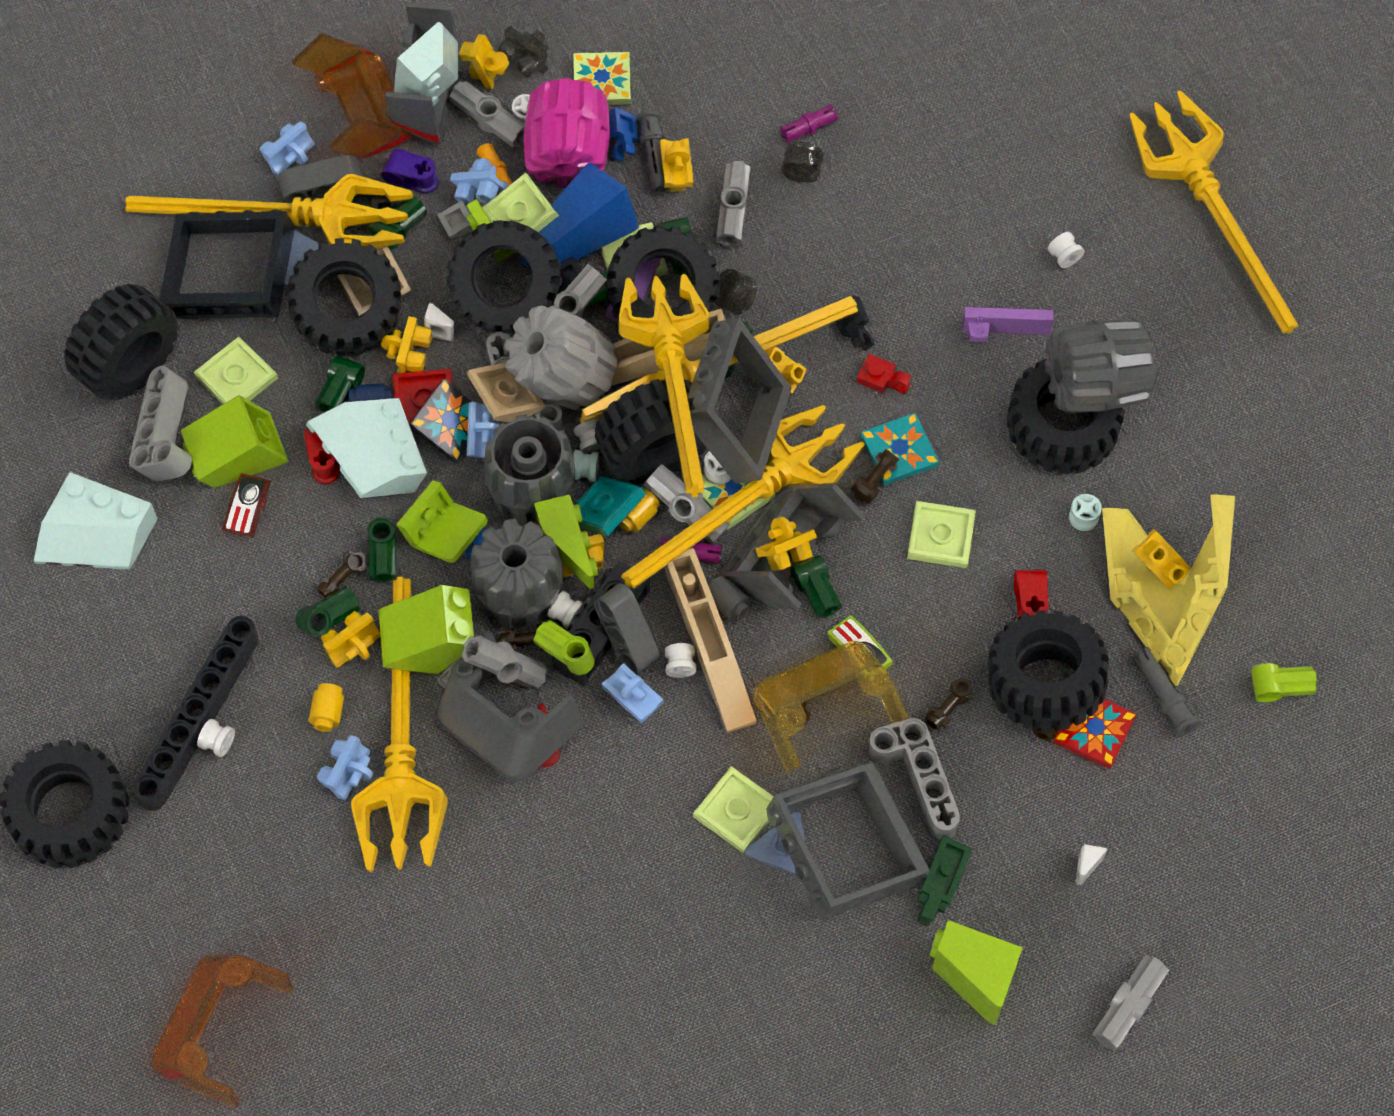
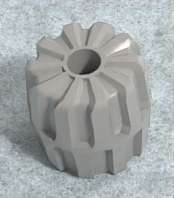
M537 306L529 311L528 318L519 317L513 324L515 334L505 341L504 348L509 351V359L504 363L507 371L515 376V381L527 390L548 402L572 410H577L579 406L588 407L592 405L605 392L609 391L613 384L612 379L615 370H618V359L614 357L613 353L615 347L607 336L589 322L556 306L549 308Z

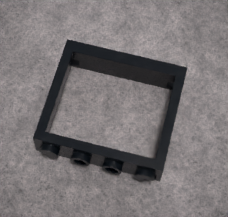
M245 210L243 212L217 211L215 213L189 212L187 214H176L159 300L175 313L176 319L279 317L295 225L287 212L281 210L267 212ZM274 232L263 292L179 294L191 234Z

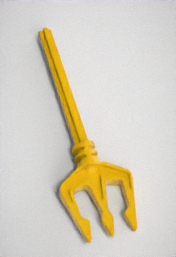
M1178 91L1177 98L1183 115L1193 116L1204 132L1205 137L1198 143L1190 142L1171 122V114L1159 103L1154 102L1158 125L1165 129L1173 153L1172 155L1157 158L1144 138L1147 126L1134 113H1130V122L1145 174L1150 178L1184 179L1189 184V189L1194 192V198L1197 201H1204L1282 333H1292L1293 329L1299 326L1218 193L1221 186L1219 181L1214 178V173L1209 171V165L1223 145V130L1182 91Z
M347 174L324 194V198H316L313 202L311 198H306L302 201L300 197H295L292 203L129 196L125 199V209L127 212L158 214L215 213L217 211L243 212L245 210L267 212L281 210L287 212L295 226H302L305 222L308 227H311L314 223L316 227H321L329 245L335 244V239L344 238V243H352V239L361 240V246L366 248L369 244L379 248L404 243L403 235L381 230L375 236L345 235L344 229L348 226L373 222L392 224L409 220L408 214L388 207L375 209L351 203L356 194L386 195L390 202L412 199L413 194L411 190L355 174Z
M682 274L680 297L689 301L691 314L683 316L673 314L665 299L666 289L658 276H654L651 290V298L655 302L654 316L652 318L632 316L631 303L637 300V290L631 278H626L619 314V334L626 339L654 348L656 364L660 369L664 370L686 494L691 493L692 497H698V493H703L705 489L682 373V366L686 360L683 345L709 329V312L688 277Z
M849 296L753 337L762 349L766 351L858 312L857 304L852 296ZM734 354L729 366L739 362ZM686 358L682 366L684 379L693 382L701 359L689 361ZM659 369L656 373L646 375L582 409L583 413L580 414V422L584 423L599 419L601 413L608 410V405L620 399V396L627 391L631 392L635 390V387L641 384H649L652 380H664V370Z
M821 405L781 420L761 480L752 481L623 573L621 576L625 580V585L629 588H636L760 497L769 499L774 493L779 492L781 488L792 484L837 483L863 450L865 443L861 441L844 448L842 460L827 472L822 473L809 464L825 446L834 444L843 432L845 424L825 429L822 436L792 447L787 444L783 437L800 425L813 426L824 414L826 406Z
M397 577V580H393V603L411 597L410 578ZM392 669L391 745L384 749V754L387 757L384 765L387 769L384 772V777L374 781L355 795L351 801L365 866L370 873L374 870L378 854V848L370 842V813L372 811L388 806L394 834L390 846L395 865L401 870L408 849L404 839L412 806L416 803L429 805V833L420 840L424 863L427 867H430L448 805V797L439 786L417 776L413 770L416 766V762L413 760L416 756V749L410 745V671Z

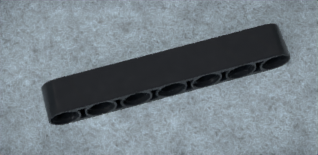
M236 616L228 622L136 778L133 791L141 807L145 810L155 811L162 808L198 748L197 741L203 726L209 719H215L257 647L259 641L253 621L247 616ZM241 631H249V634L243 638L236 637ZM225 657H234L230 663H221ZM210 683H219V685L213 690L206 689L207 685ZM198 708L204 709L200 715L190 716L193 710ZM184 734L188 735V738L184 742H175V739L178 736ZM165 761L173 762L170 768L165 770L159 769L160 765ZM157 788L154 795L150 797L143 796L147 789Z

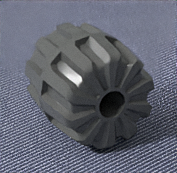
M1094 320L1059 327L1051 332L1046 344V353L1049 358L1045 361V372L1050 375L1051 382L1048 388L1050 394L1055 393L1056 395L1055 405L1058 409L1064 410L1067 413L1102 412L1144 403L1148 400L1154 385L1155 362L1150 338L1140 322L1136 320Z
M527 414L516 416L514 421L507 424L502 422L494 430L493 441L486 443L484 459L485 480L490 496L493 497L496 508L503 516L511 513L516 517L518 523L527 524L530 519H536L534 503L569 494L571 497V490L574 488L575 480L574 457L565 432L563 430H556L552 420L543 416L540 419L529 418Z
M509 519L504 521L501 528L488 527L482 532L481 545L473 546L470 566L471 586L481 611L488 619L492 617L497 619L501 627L512 629L513 626H526L528 629L536 626L537 621L548 614L549 609L552 608L558 599V595L562 592V562L553 538L551 536H544L542 527L531 521L523 526L518 524L517 519Z

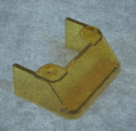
M851 641L771 676L761 681L755 687L754 701L787 773L801 767L789 737L800 732L805 726L806 715L801 703L856 679L863 693L870 697L880 696L892 723L901 722L909 718L888 671L863 643Z

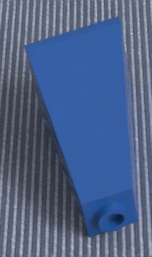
M589 162L551 205L559 216L540 230L539 233L553 246L556 251V257L560 260L561 264L571 257L575 260L584 257L636 231L639 225L627 187ZM521 256V259L525 266L531 270L527 260L523 256Z

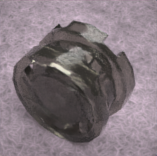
M808 142L788 144L785 148L781 171L785 177L795 182H815L817 177L821 175L824 153L819 147Z
M735 269L723 271L720 274V281L718 283L719 298L716 299L714 304L734 314H742V310L747 311L753 304L756 296L757 285L755 279Z

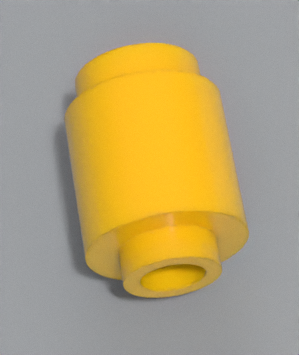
M643 488V491L646 495L619 524L626 532L632 531L637 533L657 513L660 502L652 492Z
M321 683L318 685L317 690L313 692L308 721L314 725V729L330 732L332 728L339 727L344 703L343 689L340 686Z

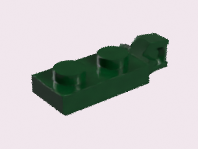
M945 835L942 836L929 866L930 872L925 877L918 893L920 895L917 901L924 905L917 921L929 926L930 922H933L937 911L945 912L946 908L951 904L973 848Z

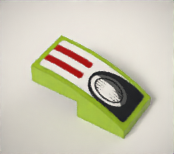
M852 615L827 632L829 640L848 656L850 665L869 682L893 665L891 658L880 644Z

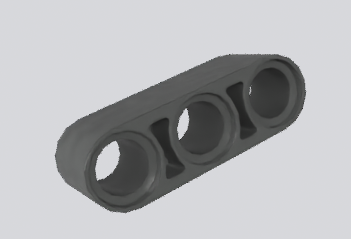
M343 155L283 170L278 174L277 180L284 203H292L295 197H300L302 201L306 198H311L313 202L316 198H324V194L343 176L355 174L363 177L357 157L354 155Z
M619 583L596 599L594 602L596 612L621 665L624 663L638 675L659 659L658 647L638 602L629 587Z

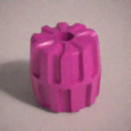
M569 78L545 81L539 84L538 89L532 90L528 98L524 123V155L528 173L533 174L536 180L542 183L554 181L557 187H567L589 162L604 171L610 139L608 104L604 92L592 86V83Z

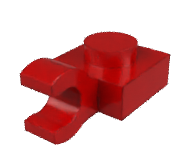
M869 354L857 375V383L884 393L885 389L890 387L899 393L906 394L911 386V383H909L911 375L902 371L895 372L896 364Z

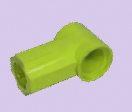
M551 620L543 622L536 630V635L533 639L534 643L567 665L571 673L583 675L593 668L594 657L588 642L584 638L573 636ZM577 653H584L577 659L572 658Z
M1266 663L1251 669L1255 700L1258 702H1274L1283 696L1314 695L1316 692L1317 678L1312 666L1279 668L1277 664Z

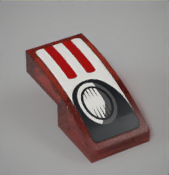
M240 474L222 528L223 531L254 538L261 509L264 510L271 480Z

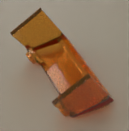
M320 33L292 60L294 66L314 73L316 84L321 90L337 95L350 125L329 144L331 150L364 159L406 144L414 136L410 132L392 124L390 117L386 116L387 103L385 93L394 92V85L384 63L373 51Z
M211 954L203 957L196 965L153 1052L152 1065L156 1072L171 1081L238 1107L240 1101L232 1088L204 1077L209 1065V1058L206 1051L197 1045L198 1040L225 986L240 988L248 984L252 978L292 994L294 987L288 974L241 955Z

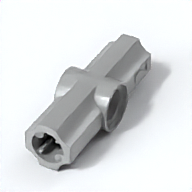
M460 81L454 86L449 96L450 102L475 119L482 131L494 133L512 147H519L524 142V123L502 108L500 101L496 97L484 95L467 81Z
M733 161L726 164L716 242L722 244L723 247L733 248L736 245H741L751 166L746 165L743 161Z
M587 264L566 290L557 295L552 306L562 309V304L566 300L573 299L576 301V308L570 313L581 317L584 308L608 280Z
M663 464L654 471L644 484L669 507L671 515L678 521L692 525L713 510L704 501L702 493H698V497H692L691 493L686 494L684 483ZM682 499L691 504L692 510L683 505ZM728 522L724 523L704 539L713 544L730 524Z
M470 636L464 643L462 657L465 662L494 673L502 683L516 682L531 689L533 687L539 688L545 682L546 666L542 662L514 651L508 642L495 643L480 636Z
M1145 955L1128 982L1125 981L1109 1004L1111 1007L1092 1034L1100 1044L1116 1051L1126 1038L1133 1024L1139 1022L1151 1004L1152 996L1169 972V969L1166 968L1163 962L1155 957Z

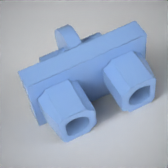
M301 121L295 126L287 124L281 129V138L275 143L267 141L260 147L264 159L268 162L272 172L277 176L295 161L301 165L307 162L308 158L305 153L315 145L308 134L306 124Z
M486 158L475 160L469 172L452 173L450 179L457 186L454 198L458 202L463 201L465 205L474 200L475 194L478 200L487 204L496 197L497 192L505 190L509 183L500 181L496 177V167L492 166L491 162Z
M469 403L467 457L485 458L486 443L493 441L494 430L499 426L500 421L493 419L485 404Z
M624 663L610 678L601 684L602 688L641 724L664 703L663 699Z
M350 735L347 741L335 740L331 748V756L337 762L334 768L322 767L317 775V780L323 786L330 789L337 798L346 800L352 787H357L360 779L367 781L371 779L373 772L367 768L370 761L368 756L371 751L364 747L356 736Z

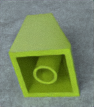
M240 395L181 430L184 438L183 447L191 455L193 463L192 472L199 482H203L213 488L289 462L270 412Z
M440 585L378 610L383 667L438 675L462 656L464 643L470 636L474 637L469 589Z
M948 920L945 930L938 928L929 955L935 958L932 969L988 1023L996 1025L1023 947Z

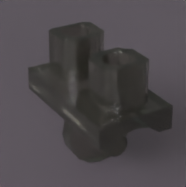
M509 26L504 31L505 40L498 47V52L505 53L509 62L516 55L519 56L521 59L517 62V68L527 78L536 71L543 75L548 70V66L545 64L547 58L546 51L548 49V46L544 44L545 34L538 30L532 34L526 31L522 35Z

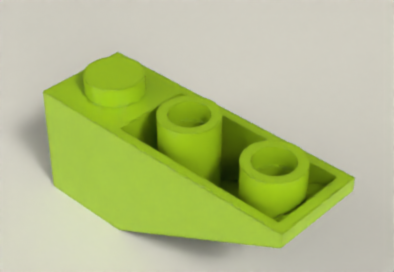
M570 494L534 503L537 523L542 527L544 536H551L553 538L561 561L589 589L594 588V576H598L595 559H589L586 549H590L587 532H581L578 523L582 522L579 505H573Z

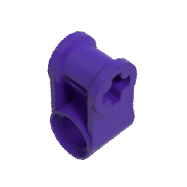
M399 148L391 151L381 172L382 179L387 183L423 194L432 193L439 185V179L435 173V164L432 159L412 154Z

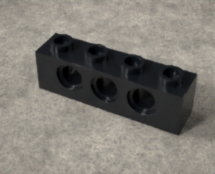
M618 561L613 569H607L602 577L601 587L597 592H591L585 602V609L580 616L576 615L568 626L570 634L584 638L590 645L589 647L594 657L593 668L586 674L576 675L571 673L567 665L552 656L553 669L583 686L588 682L612 647L603 625H595L592 621L599 618L594 606L596 599L617 584H625V580L621 575L631 567L621 561ZM650 578L634 589L630 587L639 606L650 592ZM577 653L572 658L577 659L584 653Z

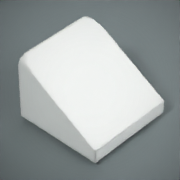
M429 303L424 318V327L432 329V338L453 341L454 321L435 305Z
M1086 844L1082 846L1078 857L1076 885H1082L1102 862L1107 848Z

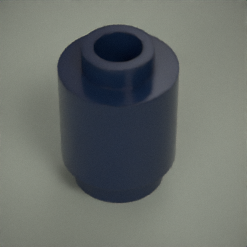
M385 383L356 385V388L349 389V402L393 398L392 389H387Z

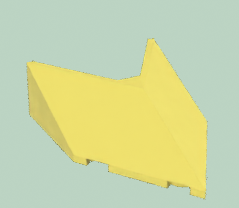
M1210 495L1213 526L1192 568L1188 571V575L1170 589L1132 552V549L1143 542L1148 535L1128 509L1102 508L1110 600L1117 609L1120 608L1129 620L1128 624L1146 648L1149 647L1153 656L1169 673L1168 677L1175 686L1179 685L1227 589L1235 496Z

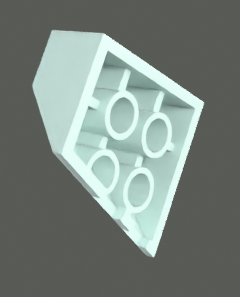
M437 22L397 58L394 93L431 96L433 106H435L439 100L437 97L458 80V41L440 22Z
M399 398L344 402L306 423L312 433L316 432L323 441L321 446L327 454L332 453L341 465V473L360 498L415 493L427 474Z
M70 472L41 523L34 563L46 564V562L61 563L62 566L86 564L93 565L95 568L130 570L157 521L152 503Z

